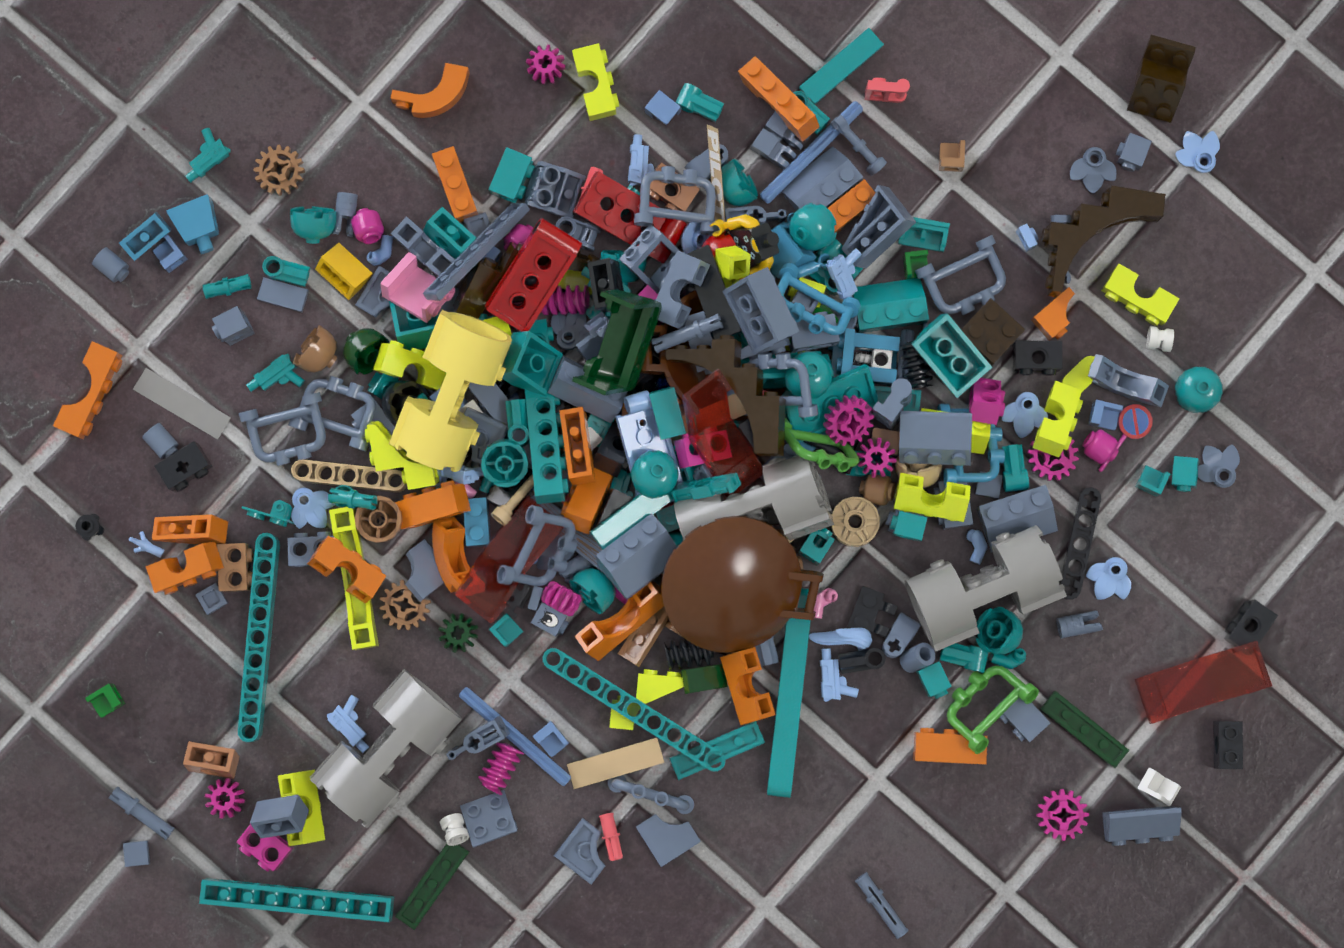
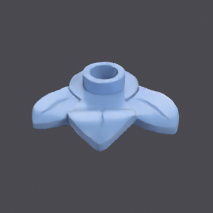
M1187 131L1183 137L1184 149L1175 153L1177 160L1186 167H1194L1200 173L1210 172L1215 167V155L1220 149L1216 133L1211 131L1202 139L1197 134ZM1200 159H1206L1207 165H1201Z
M1023 392L1016 398L1015 402L1006 405L1002 421L1013 422L1016 434L1020 438H1024L1031 433L1034 426L1039 428L1044 417L1048 418V414L1044 411L1043 407L1039 406V400L1035 394ZM1026 400H1031V406L1025 408L1024 402Z
M305 487L299 488L294 492L292 496L294 508L291 518L296 527L300 529L307 522L316 528L326 527L327 513L325 510L335 506L334 503H329L328 501L329 493L323 490L313 492ZM301 496H307L309 500L303 504L299 499Z
M1112 557L1105 563H1095L1088 569L1086 577L1096 581L1094 591L1098 600L1106 599L1114 593L1121 599H1125L1130 593L1131 581L1126 575L1127 564L1123 559ZM1113 566H1119L1120 571L1118 573H1113L1111 571V568Z

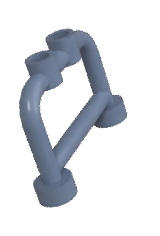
M663 166L661 171H651L643 177L641 182L639 213L634 215V225L648 227L650 224L653 225V217L700 223V233L712 235L719 230V227L716 225L710 227L715 221V188L708 179L697 177V171L693 169L683 170V174H676L675 167ZM658 180L662 183H680L689 187H703L706 191V214L650 207L651 182Z
M993 235L976 242L979 249L978 252L940 270L935 271L932 263L915 270L918 279L923 277L935 305L941 312L954 314L961 311L962 315H965L975 310L973 305L981 302L982 306H984L990 298L995 300L994 295L1002 291L1006 283V276L992 246L996 243ZM988 258L997 278L996 284L953 305H947L935 282Z
M767 352L758 354V358L748 362L756 364V367L759 369H796L800 379L801 396H781L786 399L785 406H798L799 417L818 415L817 404H812L808 370L800 360L792 359L789 352L776 354V358H772V353Z
M330 376L329 380L319 378L309 383L303 396L314 394L318 388H324L366 403V411L359 429L322 417L324 428L351 436L348 446L366 452L369 443L365 441V429L372 422L376 410L373 397L363 391V386L350 382L349 387L342 385L344 380L334 376ZM303 400L301 401L299 407L304 406ZM311 414L290 419L288 426L306 432L308 423H314Z
M320 392L302 396L304 406L259 417L257 409L238 413L240 422H246L253 451L259 460L266 463L276 462L277 466L291 463V457L297 456L298 460L312 457L311 452L319 450L324 445L326 432L318 402L322 401ZM311 414L317 435L314 442L273 453H265L263 451L257 430L258 427Z
M530 505L526 511L525 520L528 524H532L533 527L514 566L501 565L497 572L498 583L510 585L512 582H518L532 586H543L552 581L557 572H565L567 568V560L564 559L566 552L574 553L577 548V541L573 539L576 529L572 520L544 513L542 507ZM549 523L565 527L566 533L564 537L562 536L558 540V549L555 555L550 557L548 561L547 572L541 577L521 574L544 524Z
M624 775L608 779V787L613 792L624 791L632 794L636 799L645 798L655 801L658 806L667 805L676 808L681 814H688L694 808V801L688 795L674 797L666 792H659L644 787L642 784L628 782Z

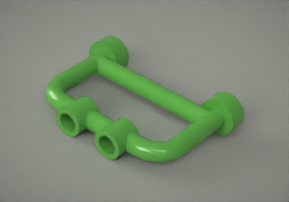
M785 418L784 439L801 458L816 462L820 469H827L832 464L839 472H845L850 467L858 465L859 457L848 442L845 446H842L839 442L836 444L828 435L794 430L790 422ZM797 440L840 447L844 454L838 452L835 455H830L823 449L812 452L802 447Z
M1003 666L989 667L982 674L978 671L973 672L968 679L971 685L966 690H963L961 687L957 688L952 694V699L955 701L948 708V722L969 741L968 747L975 754H980L988 746L989 740L983 733L1018 698L1024 703L1030 704L1039 694V690L1032 683L1025 685ZM994 675L1002 676L1015 689L971 731L956 717L958 710L961 707H966L971 702L972 696L978 690L981 691L987 686L988 680Z

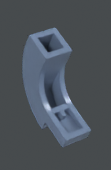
M1097 354L1088 374V377L1093 379V383L1106 390L1157 407H1162L1169 385L1158 378L1132 372Z

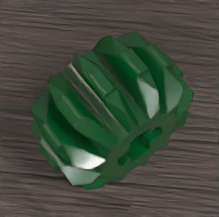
M460 613L459 621H457L455 614H451L452 623L444 619L443 623L448 626L447 629L439 627L440 632H446V635L440 636L439 640L444 641L448 639L444 648L448 649L453 644L452 652L457 653L459 645L462 652H466L465 643L470 647H474V643L469 639L470 637L474 639L479 637L477 634H471V631L478 629L477 625L469 627L473 618L469 617L464 622L465 614ZM456 627H459L461 630L464 629L465 632L461 634L462 638L459 640L458 637H453Z

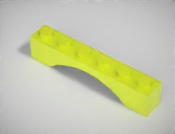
M343 507L329 510L333 536L339 539L343 546L350 551L359 553L364 560L361 536L355 525L356 508ZM341 567L352 650L377 647L379 643L372 602L369 600L365 604L346 591L351 583V575L345 568Z

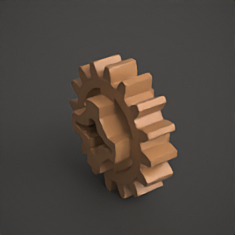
M277 145L276 150L269 146V153L266 154L261 151L262 160H255L259 167L253 170L259 174L255 179L257 182H262L260 187L263 190L268 187V193L271 195L275 190L278 196L282 195L283 190L291 194L290 188L298 189L296 182H303L304 180L300 174L305 173V169L299 167L304 162L302 159H296L299 154L296 151L291 153L289 146L282 150L281 145ZM278 156H285L290 160L284 161L279 159ZM270 160L268 168L265 169L266 164ZM281 166L282 173L278 175L277 167ZM292 172H294L292 178H291L290 180H288L290 174H291ZM269 180L279 181L280 185L272 184L269 182Z
M400 580V586H397L394 582L391 583L393 589L391 591L385 589L387 597L380 598L381 601L385 602V605L380 607V610L386 611L383 619L390 618L391 620L388 624L390 626L397 623L398 630H401L403 625H405L408 631L411 630L412 624L417 628L420 627L418 621L426 622L427 619L423 615L424 613L431 612V610L426 608V605L431 604V600L424 599L421 601V605L416 604L413 598L414 594L407 588L404 580ZM405 590L403 595L393 598L398 591ZM408 599V603L416 608H406L405 612H403V607L396 604V602L401 603ZM390 606L396 608L398 612L397 618L392 614ZM413 612L418 613V615L415 618L406 621L408 619V615L412 614Z

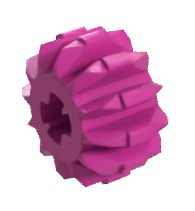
M549 44L546 45V49L543 51L542 47L538 45V53L530 51V56L533 59L526 60V64L530 66L527 72L528 74H533L532 78L534 81L541 77V84L546 83V78H549L550 82L554 83L553 76L561 78L562 73L559 70H565V64L561 63L565 60L564 55H558V48L551 51ZM548 60L549 65H547V68H543L542 64Z
M879 437L876 440V445H873L871 438L868 439L870 447L867 448L864 444L860 445V448L865 453L857 452L859 458H864V460L859 461L858 466L867 464L863 469V473L867 474L872 469L871 476L873 478L876 477L877 470L880 471L882 477L885 476L883 468H886L888 471L893 470L888 462L896 463V458L889 457V455L896 452L895 449L886 451L890 446V442L886 441L881 446L882 440ZM873 452H875V454H877V452H880V457L882 461L879 463L877 461L876 463H872L871 461L873 459L871 457V454Z
M555 581L549 582L541 596L543 603L567 616L574 615L582 600L579 594Z
M226 778L223 785L221 779L216 780L217 787L214 785L208 786L209 790L213 793L205 794V798L211 799V802L206 803L205 806H214L211 810L212 815L219 811V818L223 819L226 812L230 818L234 817L233 809L241 812L242 809L237 803H245V799L239 798V795L245 793L244 789L236 791L239 786L238 782H234L231 785V779ZM228 793L226 796H230V801L223 804L224 800H220V796Z

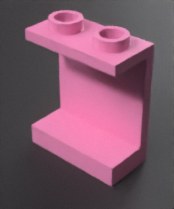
M410 252L404 256L380 283L382 297L426 323L439 313L446 301L452 299L455 294V287L440 301L427 300L423 293L437 278L417 266L416 256Z

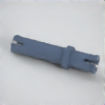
M717 313L701 321L695 320L693 324L671 333L653 338L654 349L656 353H660L663 350L696 337L703 338L704 334L723 328V323L720 322L721 318Z
M117 786L112 795L109 796V799L122 807L127 815L131 814L163 837L164 840H167L172 834L171 832L174 831V827L139 803L140 800L138 798H132L121 790L120 787Z
M867 872L859 876L855 882L866 895V901L874 906L896 939L905 935L909 930L882 895L884 893L882 889L877 888Z

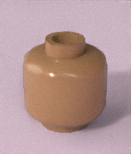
M869 474L865 481H861L859 492L863 494L864 499L872 504L885 506L889 501H893L895 483H892L889 476L882 477L876 474V477L873 478Z

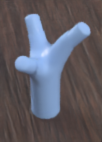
M143 531L139 533L141 540L133 537L129 538L130 542L139 546L134 548L135 553L145 551L161 558L165 551L149 542Z

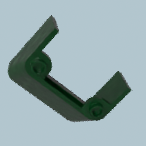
M621 290L601 291L600 296L606 298L605 305L607 306V311L612 314L598 356L593 357L591 360L588 359L583 368L584 375L573 377L572 382L602 395H611L631 391L635 387L662 305L656 300Z

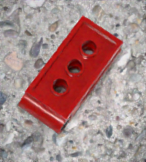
M595 171L573 212L630 246L642 233L641 226L634 225V215L639 213L640 195L601 172ZM604 197H608L611 201V206L607 210H603L600 206V202ZM649 201V206H650V207L660 208V207H658L657 205H655V204H653V203H651V202ZM624 209H628L631 212V217L626 222L622 221L620 217ZM653 217L652 226L676 245L688 224L682 220ZM660 242L648 256L664 264L669 258L671 251Z
M540 218L486 302V310L521 332L529 331L576 258L582 242L545 219ZM541 256L549 257V261L545 265H539L537 261ZM528 276H535L537 278L536 282L532 285L525 284V279ZM522 296L524 300L521 304L516 305L512 303L513 298Z

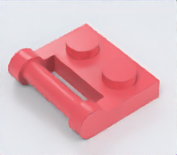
M873 78L867 82L864 100L902 103L906 99L910 83L906 79H900L896 83L886 82L884 78Z

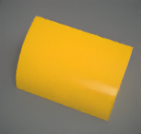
M340 243L321 256L315 268L318 273L348 300L359 292L373 274Z

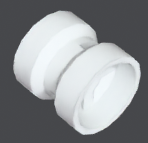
M1150 326L1147 333L1146 349L1154 350L1160 348L1164 352H1171L1174 341V329L1166 328L1165 330H1159L1158 327Z
M460 813L447 815L440 821L442 830L446 832L445 840L449 846L459 845L469 838L467 829L463 827L464 819Z

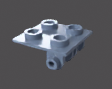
M501 790L502 795L493 793L460 806L473 848L517 832L518 827L513 818L505 790Z

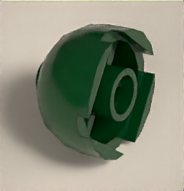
M363 328L352 332L346 339L343 350L344 359L356 374L359 375V372H361L363 375H367L374 371L381 343L390 342L383 334L374 329Z

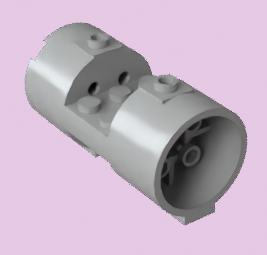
M798 455L788 459L774 458L763 466L765 486H753L749 489V492L741 495L735 493L727 496L726 493L715 494L712 497L680 500L677 503L674 501L675 514L683 539L685 540V536L700 525L704 526L714 522L715 519L729 516L755 518L771 526L780 523L785 536L790 541L834 525L833 516L829 513L832 509L823 481L817 470L813 467L815 462L805 460Z
M1037 525L1016 534L1005 532L996 536V541L991 542L997 566L988 565L980 569L981 573L977 575L967 574L959 578L952 564L949 561L944 562L942 559L931 563V568L927 569L926 572L905 580V586L914 611L931 647L935 651L979 634L973 609L1010 594L1018 611L1023 615L1067 596L1064 585H1059V581L1063 578L1049 543L1041 540L1040 537L1043 536V533Z
M405 669L402 670L373 704V707L390 725L365 754L361 755L341 741L310 776V781L318 789L322 790L323 787L325 788V794L332 803L357 822L361 819L363 821L362 825L366 828L374 822L383 810L385 811L387 807L393 808L400 799L398 796L400 794L399 789L386 776L394 768V760L398 756L402 758L411 747L409 746L410 742L431 757L434 753L439 754L447 745L445 742L447 736L462 720L460 715L441 697Z

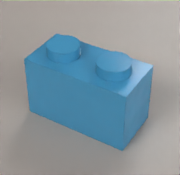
M155 212L119 244L135 261L172 229Z
M487 498L468 499L471 511L464 513L466 546L468 548L492 546L489 502Z

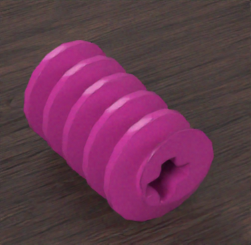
M558 285L556 292H553L542 309V313L548 315L551 311L553 315H557L560 311L562 315H566L569 311L570 314L575 315L578 311L579 314L584 315L590 303L589 287L585 285L583 292H581L579 285H576L574 292H572L570 285H567L565 292H563L561 286Z
M497 742L496 745L500 751L492 750L491 752L496 759H487L491 768L483 767L482 770L486 773V777L478 776V779L484 787L502 795L503 793L498 787H507L503 779H511V775L507 771L516 770L512 762L519 763L521 760L516 754L524 755V753L507 743Z

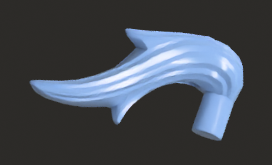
M865 628L837 629L836 631L811 633L809 635L810 640L821 645L849 644L856 646L858 650H865L872 643L871 634Z

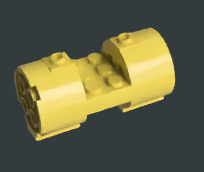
M442 310L422 358L429 360L434 366L447 374L436 401L407 397L389 444L395 446L397 450L403 448L407 452V457L423 465L438 470L451 467L450 470L452 472L460 471L470 445L475 446L480 432L476 431L479 424L459 411L465 397V392L470 382L494 386L496 380H502L506 370L502 365L512 338L501 329L487 322L464 314Z

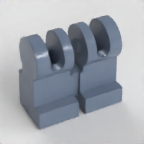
M775 111L765 125V128L762 129L751 145L750 150L757 154L759 153L779 168L785 170L790 164L781 155L794 160L797 155L790 147L801 150L803 145L794 138L796 135L786 126ZM782 139L785 140L790 147L781 144L780 141Z
M902 378L895 380L891 386V394L883 404L878 401L873 407L874 419L890 430H893L899 422L900 412L904 411V407L911 402L912 386L908 380Z

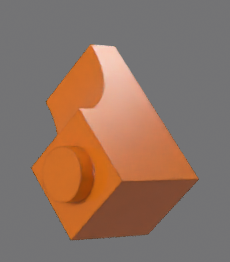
M1070 287L1031 320L1049 341L1054 337L1058 340L1068 332L1065 327L1070 322L1066 317V309L1070 299L1075 295Z

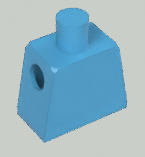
M208 194L166 210L188 246L197 244L201 254L208 253L214 249L210 238L217 236L219 230L213 201Z

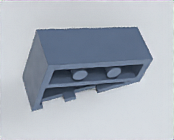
M877 185L874 190L876 193L870 203L865 206L863 216L859 223L855 224L842 247L847 256L855 248L860 251L862 255L853 263L856 267H869L916 223L889 187Z

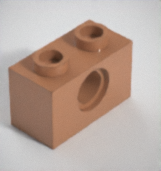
M660 163L655 171H661V167L666 165ZM654 180L650 184V198L655 201L662 200L666 203L665 207L667 209L686 211L700 189L696 186L689 187L680 183H662L661 181ZM667 184L675 187L676 193L674 196H668L665 193V186Z
M189 741L183 765L190 772L234 779L240 756L235 749Z

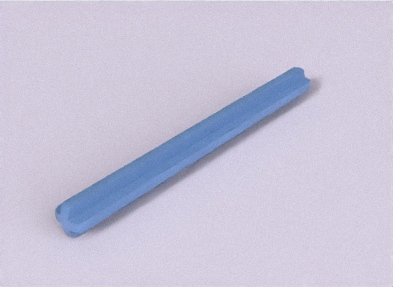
M853 101L840 115L846 119L849 125L863 111V107L857 101ZM830 124L761 192V199L769 204L840 133Z
M465 687L460 692L459 697L486 721L499 716L494 709L468 687ZM501 716L510 732L506 738L559 784L565 786L570 781L571 776Z

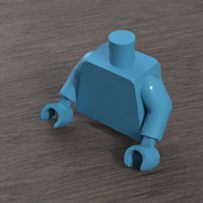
M790 213L787 216V222L783 221L771 230L779 237L777 244L779 253L773 257L774 262L770 269L774 278H779V271L785 263H792L798 267L799 275L797 279L818 272V268L828 271L826 264H823L825 260L830 259L828 254H821L818 261L815 262L814 260L817 257L812 251L800 248L793 241L789 226L794 213Z

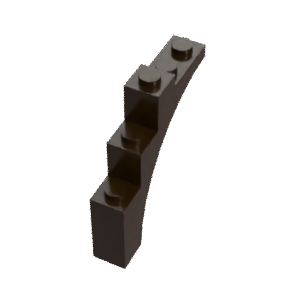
M1111 185L1102 193L1101 206L1081 203L1076 210H1073L1071 224L1074 225L1051 222L1046 228H1043L1041 242H1044L1043 250L1053 251L1049 253L1048 266H1051L1050 275H1047L1045 281L1048 296L1057 298L1062 293L1065 276L1074 256L1090 238L1105 229L1123 223L1138 221L1158 222L1164 215L1166 194Z
M510 242L499 266L495 260L485 257V259H481L470 270L453 304L456 313L476 319L480 317L485 309L486 302L524 243L519 242L516 244ZM579 249L576 258L568 270L582 272L585 266L588 268L589 262L600 259L592 254L588 256L581 254ZM541 256L537 264H547L549 257Z
M722 335L720 339H712V349L709 345H697V349H688V346L676 345L674 349H666L667 360L705 368L715 373L731 387L741 400L749 417L753 432L755 454L759 456H784L786 399L778 396L777 392H764L763 396V370L757 368L756 364L750 363L742 364L741 367V342L734 339V336Z

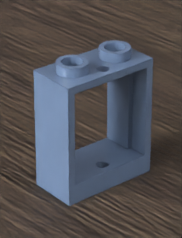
M650 224L635 242L626 249L619 260L646 286L649 285L659 294L660 284L669 271L670 261L675 256L677 250H680L663 233ZM662 242L672 254L649 279L638 267L655 247Z

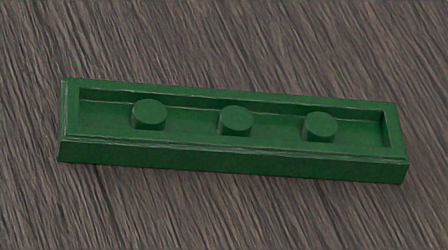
M1056 691L1050 695L1040 708L1041 711L1113 768H1116L1129 752L1127 747Z
M446 843L395 917L415 930L470 851L460 844L449 846Z

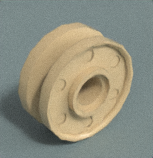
M850 497L842 500L835 506L832 513L834 525L831 526L833 535L840 543L846 546L860 547L868 544L875 537L879 529L880 517L877 508L870 501L862 497ZM852 516L859 517L862 521L861 526L858 528L851 527L848 523L849 518Z

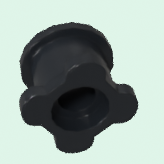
M86 514L79 517L76 521V531L84 540L89 541L96 535H103L104 528L99 523V516L97 514ZM87 523L91 525L89 530H86Z

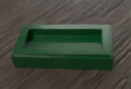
M722 664L681 670L685 694L728 687Z

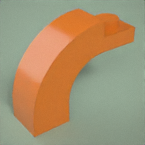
M445 63L441 82L433 91L426 94H413L392 90L391 101L393 104H396L395 107L409 110V107H412L413 117L428 118L440 115L451 109L461 99L467 87L470 75L468 67Z
M455 517L433 521L432 543L434 557L440 576L451 593L458 591L463 597L483 593L485 584L470 569L464 552L465 528Z

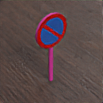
M1132 404L1121 411L1118 417V426L1123 435L1117 442L1116 449H1119L1127 437L1139 439L1145 437L1150 432L1152 416L1146 407ZM1109 460L1100 466L1099 472L1105 469L1110 462Z

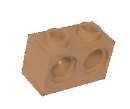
M247 543L217 544L224 567L218 570L219 591H251L253 572H250V562L254 560L253 549L249 548ZM234 550H240L241 559L238 562L231 560V553ZM240 573L242 582L234 586L231 581L232 576Z

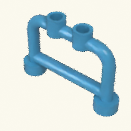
M792 263L782 265L778 274L780 282L777 287L783 297L789 285L842 315L838 325L833 326L826 322L824 316L820 314L813 315L807 312L801 303L793 304L784 297L786 305L795 321L799 322L802 319L808 322L809 330L814 334H819L822 331L830 335L842 334L846 330L850 319L857 316L861 307L860 302L853 297H847L841 304L798 280L799 269L796 265Z
M938 404L937 407L938 411L969 413V408H950L949 404ZM991 424L990 439L988 442L989 472L964 473L963 465H953L954 468L944 469L943 481L945 487L947 482H989L997 477L1000 468L999 463H1004L1005 460L1004 449H998L997 441H1002L1001 427H995L994 424Z

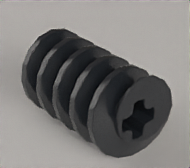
M913 341L904 342L905 345L899 347V351H904L906 354L901 356L900 360L907 361V364L901 366V368L908 370L909 373L903 375V378L910 380L912 389L934 386L927 384L928 381L933 379V376L926 375V373L932 369L930 366L924 365L926 363L925 360L911 345Z
M680 639L679 646L675 644L674 640L670 641L669 647L665 644L667 665L670 670H673L674 663L678 665L679 669H682L683 663L686 662L690 668L692 667L693 660L696 661L698 666H701L702 659H705L707 665H710L711 659L714 657L713 651L700 648L689 641L688 645H686L683 639Z

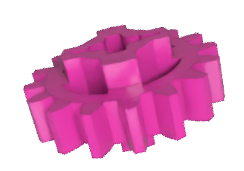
M844 395L842 402L836 399V406L828 407L831 412L830 414H824L828 421L823 423V426L827 429L825 433L836 444L839 442L842 446H845L848 442L853 446L856 439L862 442L861 436L863 434L869 435L867 428L873 427L869 420L873 419L874 415L870 412L872 407L864 399L858 398L855 395H852L851 399Z
M1071 440L1067 450L1068 458L1064 456L1062 451L1060 457L1054 459L1049 464L1050 455L1037 449L1028 450L1027 454L1032 455V458L1027 462L1030 464L1034 463L1035 465L1031 471H1040L1039 478L1047 475V481H1051L1053 476H1055L1057 481H1060L1061 474L1068 477L1070 475L1068 469L1075 470L1076 468L1072 462L1079 460L1078 457L1074 456L1078 448L1071 447L1075 441ZM1038 454H1040V455L1042 456V460H1043V464H1042V465L1040 464V462H1039V460H1038ZM1055 465L1063 467L1058 471H1049Z
M1060 789L1059 795H1057L1052 790L1050 791L1051 798L1043 796L1045 804H1038V807L1042 809V813L1036 814L1037 817L1042 818L1038 825L1046 826L1044 833L1052 832L1053 839H1056L1058 835H1060L1062 841L1066 840V835L1074 839V832L1082 834L1083 831L1080 826H1087L1088 824L1083 820V817L1089 816V813L1083 812L1087 804L1079 803L1082 798L1080 795L1073 798L1074 791L1070 790L1065 795L1064 789ZM1067 799L1076 806L1077 810H1072L1068 806ZM1056 801L1057 805L1052 810H1048L1049 806ZM1062 808L1064 812L1073 814L1064 817L1063 821L1057 816H1052L1053 814L1060 813ZM1048 819L1054 820L1057 823L1058 830L1050 825ZM1077 819L1075 825L1069 829L1071 821Z

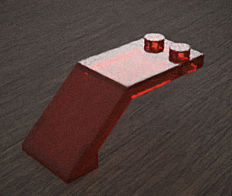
M717 369L684 393L682 400L689 440L712 476L738 474L741 485L732 493H724L727 498L729 495L741 492L763 475V467L730 416L727 392L732 388L720 369Z
M529 495L510 516L511 520L508 524L502 526L484 547L454 594L490 624L506 608L507 601L518 585V582H512L510 585L498 583V569L501 565L513 567L533 527L532 524H528L525 520L528 507L530 505L542 507ZM542 507L544 513L551 514L544 507ZM549 523L544 524L521 574H525L564 527Z
M1257 641L1206 655L1134 679L1149 724L1272 686Z

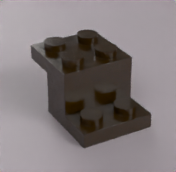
M1150 35L1137 70L1135 86L1127 105V111L1171 123L1186 87L1187 73L1196 47Z
M990 298L961 330L988 363L993 366L1026 329Z

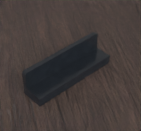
M706 245L688 253L687 255L710 264L702 285L694 284L706 318L718 313L721 318L720 322L723 323V328L712 331L714 339H720L722 335L732 336L741 332L739 323L723 293L726 287L711 247Z

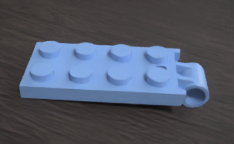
M645 390L624 397V405L628 414L624 416L617 415L615 418L630 473L638 457L648 451L659 450L665 452L674 459L678 466L671 438L660 440L649 392ZM640 420L644 421V424L642 426L639 423ZM678 466V475H679V477H678L676 486H677L679 483L683 482V481H682V477H681V473H680V470H679V466Z

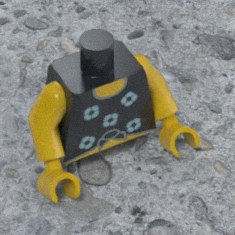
M744 214L729 218L727 222L717 219L710 225V227L716 225L720 229L714 232L713 236H719L729 228L728 233L732 236L736 246L751 254L750 275L767 267L769 270L771 269L774 262L773 257L779 253L777 246L779 237L775 232L771 231L767 222H759L750 215Z

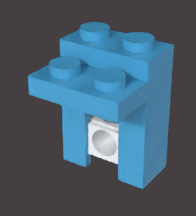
M846 328L839 335L840 342L836 346L828 347V350L832 351L830 362L834 374L833 378L859 367L853 365L854 350L872 352L870 354H862V352L857 354L856 352L855 360L857 364L866 363L871 365L869 369L874 384L892 386L896 380V361L900 337L855 333V329ZM884 355L887 359V364L884 366L877 365L874 360L875 356Z

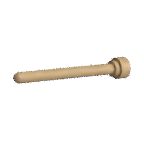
M565 448L560 449L561 454L565 451ZM551 451L547 457H551L554 452ZM533 473L505 505L497 506L491 513V516L501 525L506 526L511 520L510 516L513 514V509L533 488Z

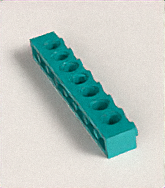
M546 319L535 320L529 331L550 345V341H554L553 328L548 327ZM525 390L537 504L565 501V493L569 492L568 479H563L562 472L567 470L566 458L565 456L561 457L560 449L564 448L563 434L559 435L558 427H562L560 413L556 411V405H560V398L548 392L546 395H540ZM541 408L550 409L547 413H539ZM545 429L552 431L549 435L540 434ZM547 451L554 452L551 457L543 456ZM548 473L556 474L553 479L545 478Z
M205 878L201 882L199 904L390 922L393 917L395 896Z

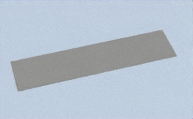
M145 368L133 388L136 392L216 439H219L231 417L148 368Z

